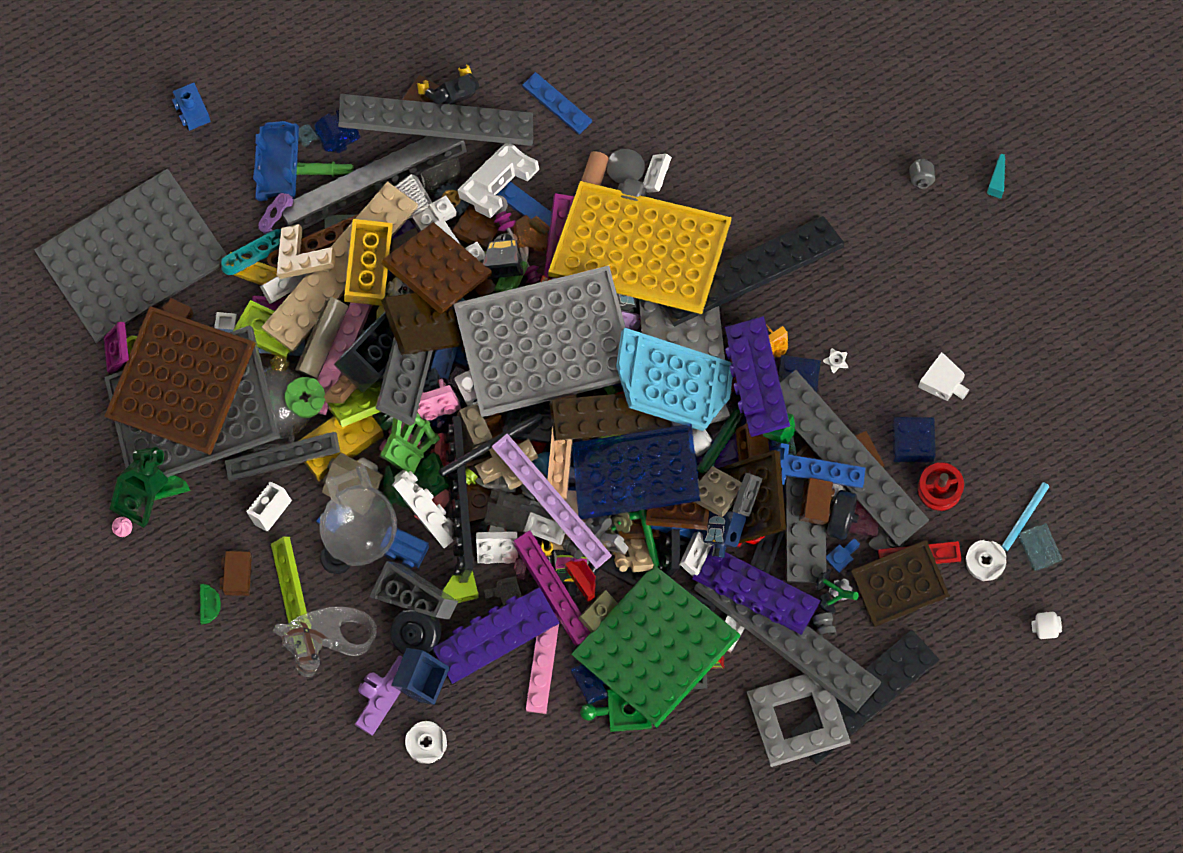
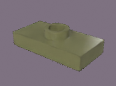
M604 590L578 619L590 632H594L600 626L601 621L618 603L607 590Z

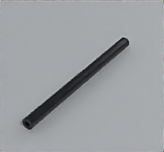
M539 412L533 414L438 470L439 474L442 477L490 450L506 434L512 437L542 419Z

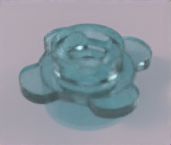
M308 124L299 129L298 139L305 147L309 146L311 141L318 138V134L313 132V129Z

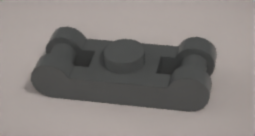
M594 509L585 524L599 539L611 526L612 520L608 516H603V512L599 509ZM571 539L564 541L563 549L571 552L575 559H580L584 555Z

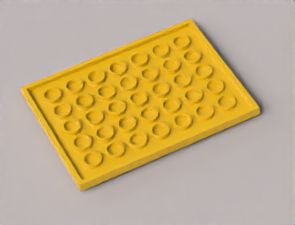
M580 181L551 262L548 276L560 278L609 266L616 293L702 314L731 224V217L645 196L634 197L623 194L620 190ZM621 196L636 198L638 201L622 198Z

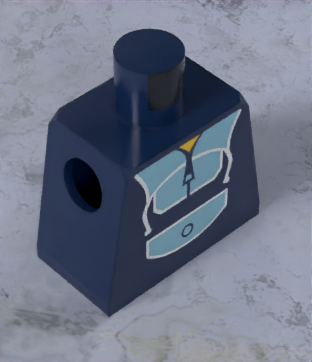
M709 511L707 530H703V542L714 546L713 557L724 558L726 547L736 548L738 546L746 520L745 515L727 511L723 517H720Z

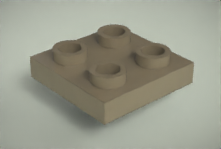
M712 466L689 493V499L723 517L736 502L742 482Z

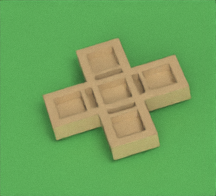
M530 440L518 444V447L530 461L538 458ZM493 448L489 450L492 458L475 466L484 485L503 476L510 490L523 484Z

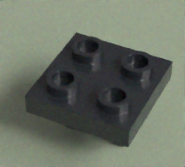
M671 529L657 544V551L660 552V566L658 568L669 577L679 569H684L680 565V549H686L689 542L680 541V529Z

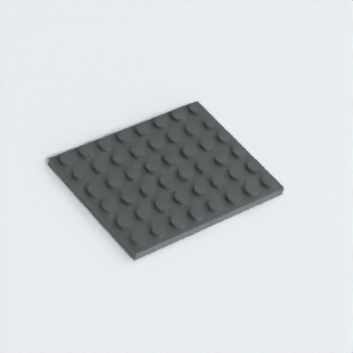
M168 169L34 249L95 343L102 340L118 322H125V325L146 313L150 306L155 307L216 270L221 266L222 259L227 256Z
M249 325L230 332V334L254 341L256 345L211 455L115 421L126 468L134 461L133 452L135 450L158 447L164 452V461L157 468L166 477H170L280 438L252 326ZM123 371L105 377L110 401Z

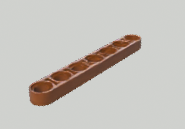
M359 214L302 238L300 254L330 248L342 235L344 228L350 225ZM328 234H336V238L334 240H326V236ZM317 241L318 245L316 248H308L310 242ZM279 249L271 252L267 258L268 264L274 268H277L278 264H272V260L279 256Z

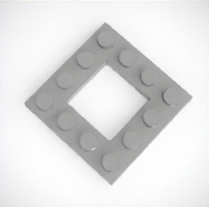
M806 674L747 691L771 767L850 744L835 696ZM812 695L823 728L784 740L774 706Z

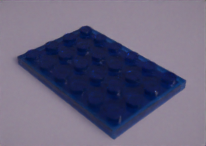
M692 424L572 443L578 516L580 519L701 501Z

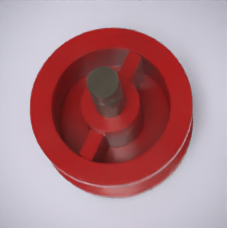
M935 463L928 466L923 471L918 483L920 500L928 508L936 511H945L954 507L959 502L964 490L962 474L956 467L948 463Z

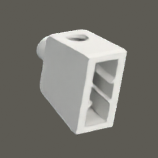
M942 352L921 379L918 386L920 389L948 401L953 393L963 400L969 392L968 388L960 384L965 374Z
M470 370L456 376L454 379L467 406L478 404V401L473 402L477 397Z

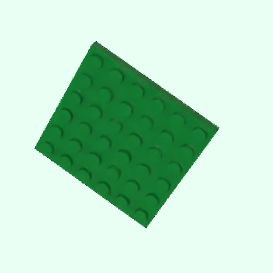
M653 565V569L649 570L601 621L600 626L594 632H591L571 655L657 728L741 635L657 566Z

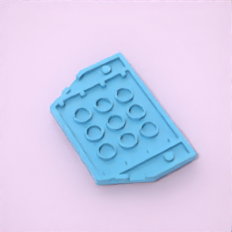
M624 328L621 331L616 368L629 408L704 431L730 399L733 377L729 366L733 365V363Z

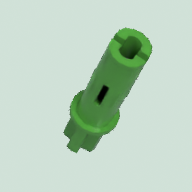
M297 162L296 175H332V177H335V175H347L353 172L354 167L352 164H335V162H332V164Z

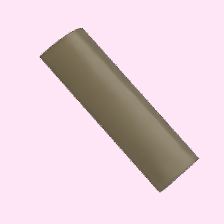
M333 297L326 298L296 366V371L317 380L348 310V305Z

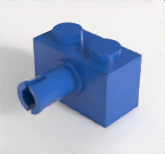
M195 83L173 91L175 98L172 99L176 110L180 109L182 114L179 117L182 125H187L189 131L211 122Z

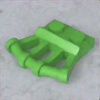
M418 413L415 423L411 426L405 424L401 434L402 421L393 418L391 434L380 455L401 471L404 469L407 472L411 471L413 474L421 458H424L423 453L432 444L440 440L439 435L432 430L430 422L427 419L420 418ZM414 425H418L410 442H408L407 439ZM425 432L428 438L418 446L421 437Z

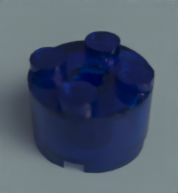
M337 110L336 115L331 116L329 113L322 117L315 124L316 130L314 132L325 151H336L339 154L347 149V145L357 141L360 138L358 129L338 127L339 110Z

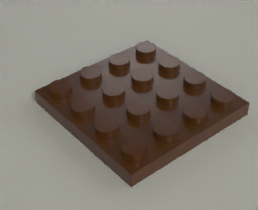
M434 222L382 261L384 267L440 314L490 277L492 273L488 267Z

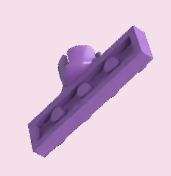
M402 656L397 657L384 678L372 672L366 675L363 679L365 682L359 686V693L368 699V704L354 725L373 736L401 692L391 686L403 658Z

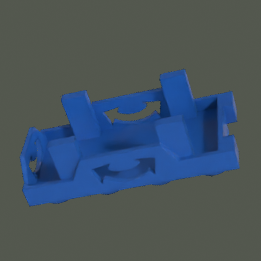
M286 121L269 122L261 126L259 134H256L255 143L257 146L253 179L256 181V199L258 201H267L268 198L278 196L281 193L291 195L292 199L295 198L299 126L297 124Z

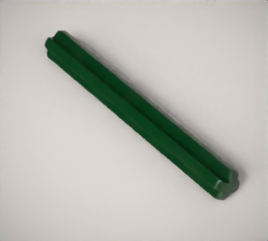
M738 404L698 465L697 471L700 474L705 475L713 466L744 417L745 413L740 412Z

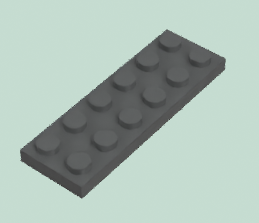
M786 476L784 483L786 530H784L785 582L816 583L819 574L826 572V523L820 525L799 521L803 485L807 479Z

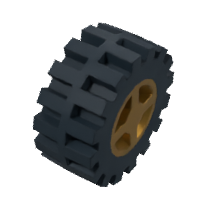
M446 183L447 186L441 185V189H437L436 194H434V202L446 195L449 201L454 203L452 205L456 210V216L450 220H453V218L459 219V216H463L469 206L468 202L459 198L458 189L461 185L457 186V183H453V185Z

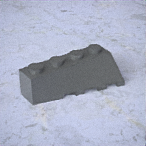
M386 561L370 595V598L444 619H450L458 603L456 599L404 565Z

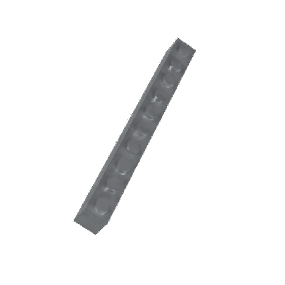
M426 136L415 143L409 144L396 152H392L379 160H375L362 168H358L345 176L339 177L294 199L291 207L286 206L282 212V217L287 226L299 224L302 229L307 228L376 195L387 181L395 186L411 174L419 175L467 152L464 139Z

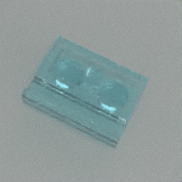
M1047 523L1019 533L1018 536L1034 572L1062 561Z

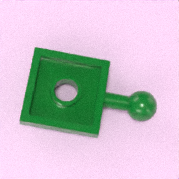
M612 689L607 690L609 707L595 708L591 704H586L580 710L581 717L587 721L594 719L595 716L609 715L610 732L652 729L651 722L635 710L633 714H626L623 708L628 703Z

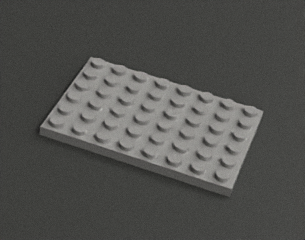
M609 266L454 304L481 417L621 383L616 363L621 331L626 327Z

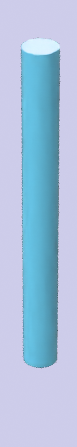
M1044 482L1041 484L1001 547L1004 550H1009L1048 490V484Z

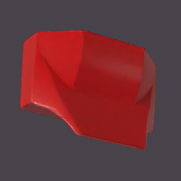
M570 560L565 563V570L586 600L589 602L595 598L596 576L585 560L576 562Z

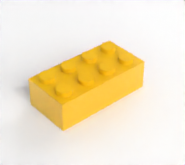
M353 219L344 302L383 306L381 300L385 297L388 269L382 265V261L390 254L393 223Z
M372 415L344 427L339 424L335 417H332L299 441L330 432L337 433L339 453L304 462L319 482L329 472L330 469L327 467L332 458H336L340 453L353 458L384 437L382 428Z

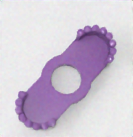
M281 193L267 207L266 213L259 222L260 231L264 234L273 231L271 229L272 226L280 219L286 206H292L293 197L291 195ZM277 208L276 216L271 218V210Z

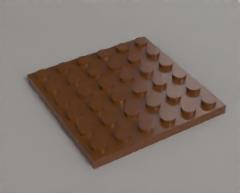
M150 306L104 417L211 455L256 343Z

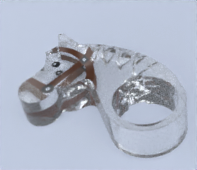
M329 607L304 614L289 624H277L273 632L282 637V646H285L292 652L299 674L304 677H311L316 673L320 665L318 653L322 646L346 655L358 656L364 654L371 647L376 637L377 628L374 620L365 612L348 607ZM346 622H357L366 628L369 640L360 645L349 643L342 636L339 627Z

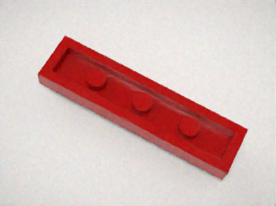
M959 541L928 544L936 564L961 562ZM908 547L879 549L878 557L881 559Z

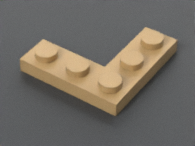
M299 224L281 228L277 276L279 279L334 268L336 252L331 247L300 254L302 227Z

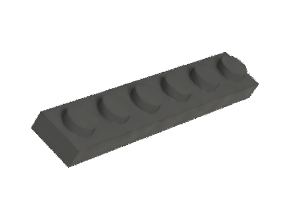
M330 432L226 460L228 480L234 481L339 453L337 433Z

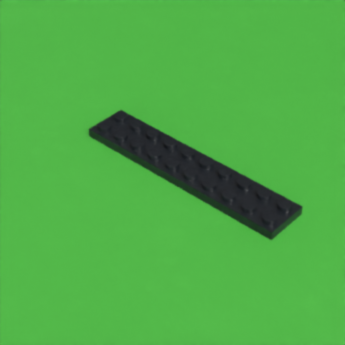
M822 216L717 265L703 313L844 248L843 240L827 219ZM658 303L674 327L701 315Z

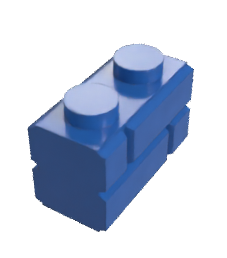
M392 526L381 548L382 552H385L384 556L391 560H395V558L400 559L402 564L408 568H413V566L419 568L429 549V543Z

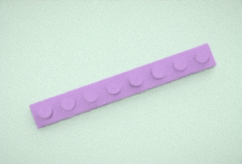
M508 434L492 446L596 569L612 556Z

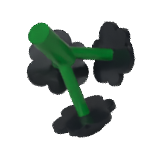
M828 569L817 577L816 590L819 591L825 584L830 587L829 593L834 598L830 599L827 593L821 594L819 596L820 607L827 613L834 614L836 612L834 602L840 599L857 600L859 594L852 591L849 581L845 578L840 581L834 580L833 583L828 581L831 570Z

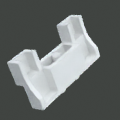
M505 143L458 189L459 198L473 204L477 212L491 218L503 206L501 197L496 196V194L515 176L528 181L539 170L538 161L523 154L513 144Z
M446 195L429 204L428 209L412 217L413 223L419 232L434 222L459 243L445 222L456 216V210ZM478 242L465 248L483 263L485 253Z
M403 469L394 477L393 487L404 498V502L425 528L433 534L443 548H446L454 541L452 539V525L454 523L449 518L446 519L444 516L446 511L440 504L436 506L433 503L432 499L434 497L427 488L423 490L416 484V481H418L416 476L411 471L407 472Z

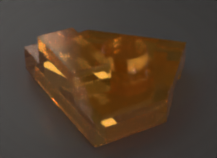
M524 215L515 222L513 230L516 233L520 248L527 246L534 248L536 251H544L547 248L550 227L538 216L531 219Z

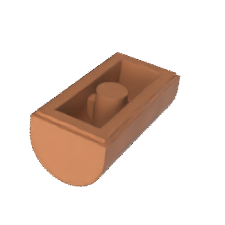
M591 152L581 181L601 186L609 157L601 152Z

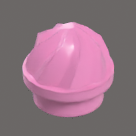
M119 517L114 520L112 530L115 535L125 537L131 533L132 523L126 517Z

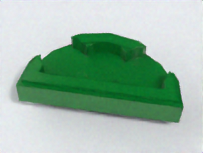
M175 475L167 477L169 479L168 483L155 495L154 500L190 491L186 481Z
M200 584V623L203 625L213 621L221 609L219 594L215 589L206 584Z

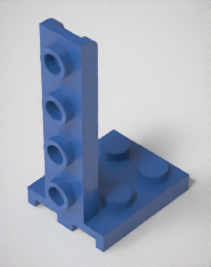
M781 443L769 449V452L773 450L780 452L782 485L785 483L786 476L801 479L814 478L830 481L837 485L863 488L865 467L789 455V444Z

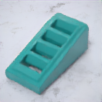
M1004 154L999 155L987 190L988 195L1002 198L1004 192Z

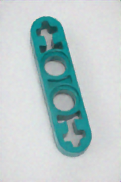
M281 229L273 230L225 256L221 261L223 273L234 275L279 249ZM260 245H266L268 249L259 250L257 247ZM243 254H250L252 257L244 259L241 256Z

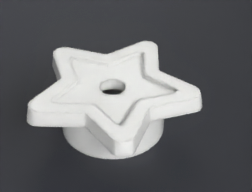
M832 348L830 356L824 359L823 362L831 366L833 373L839 368H848L845 362L847 352L841 353Z

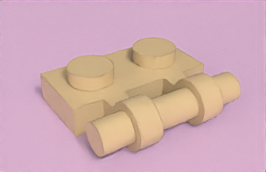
M644 539L624 540V543L629 547L625 554L611 552L615 555L614 561L616 566L622 572L626 571L627 567H631L633 572L653 569V562L649 556Z

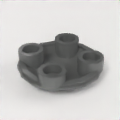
M631 149L615 151L609 157L607 163V174L616 183H624L627 178L638 181L645 171V162L642 156Z

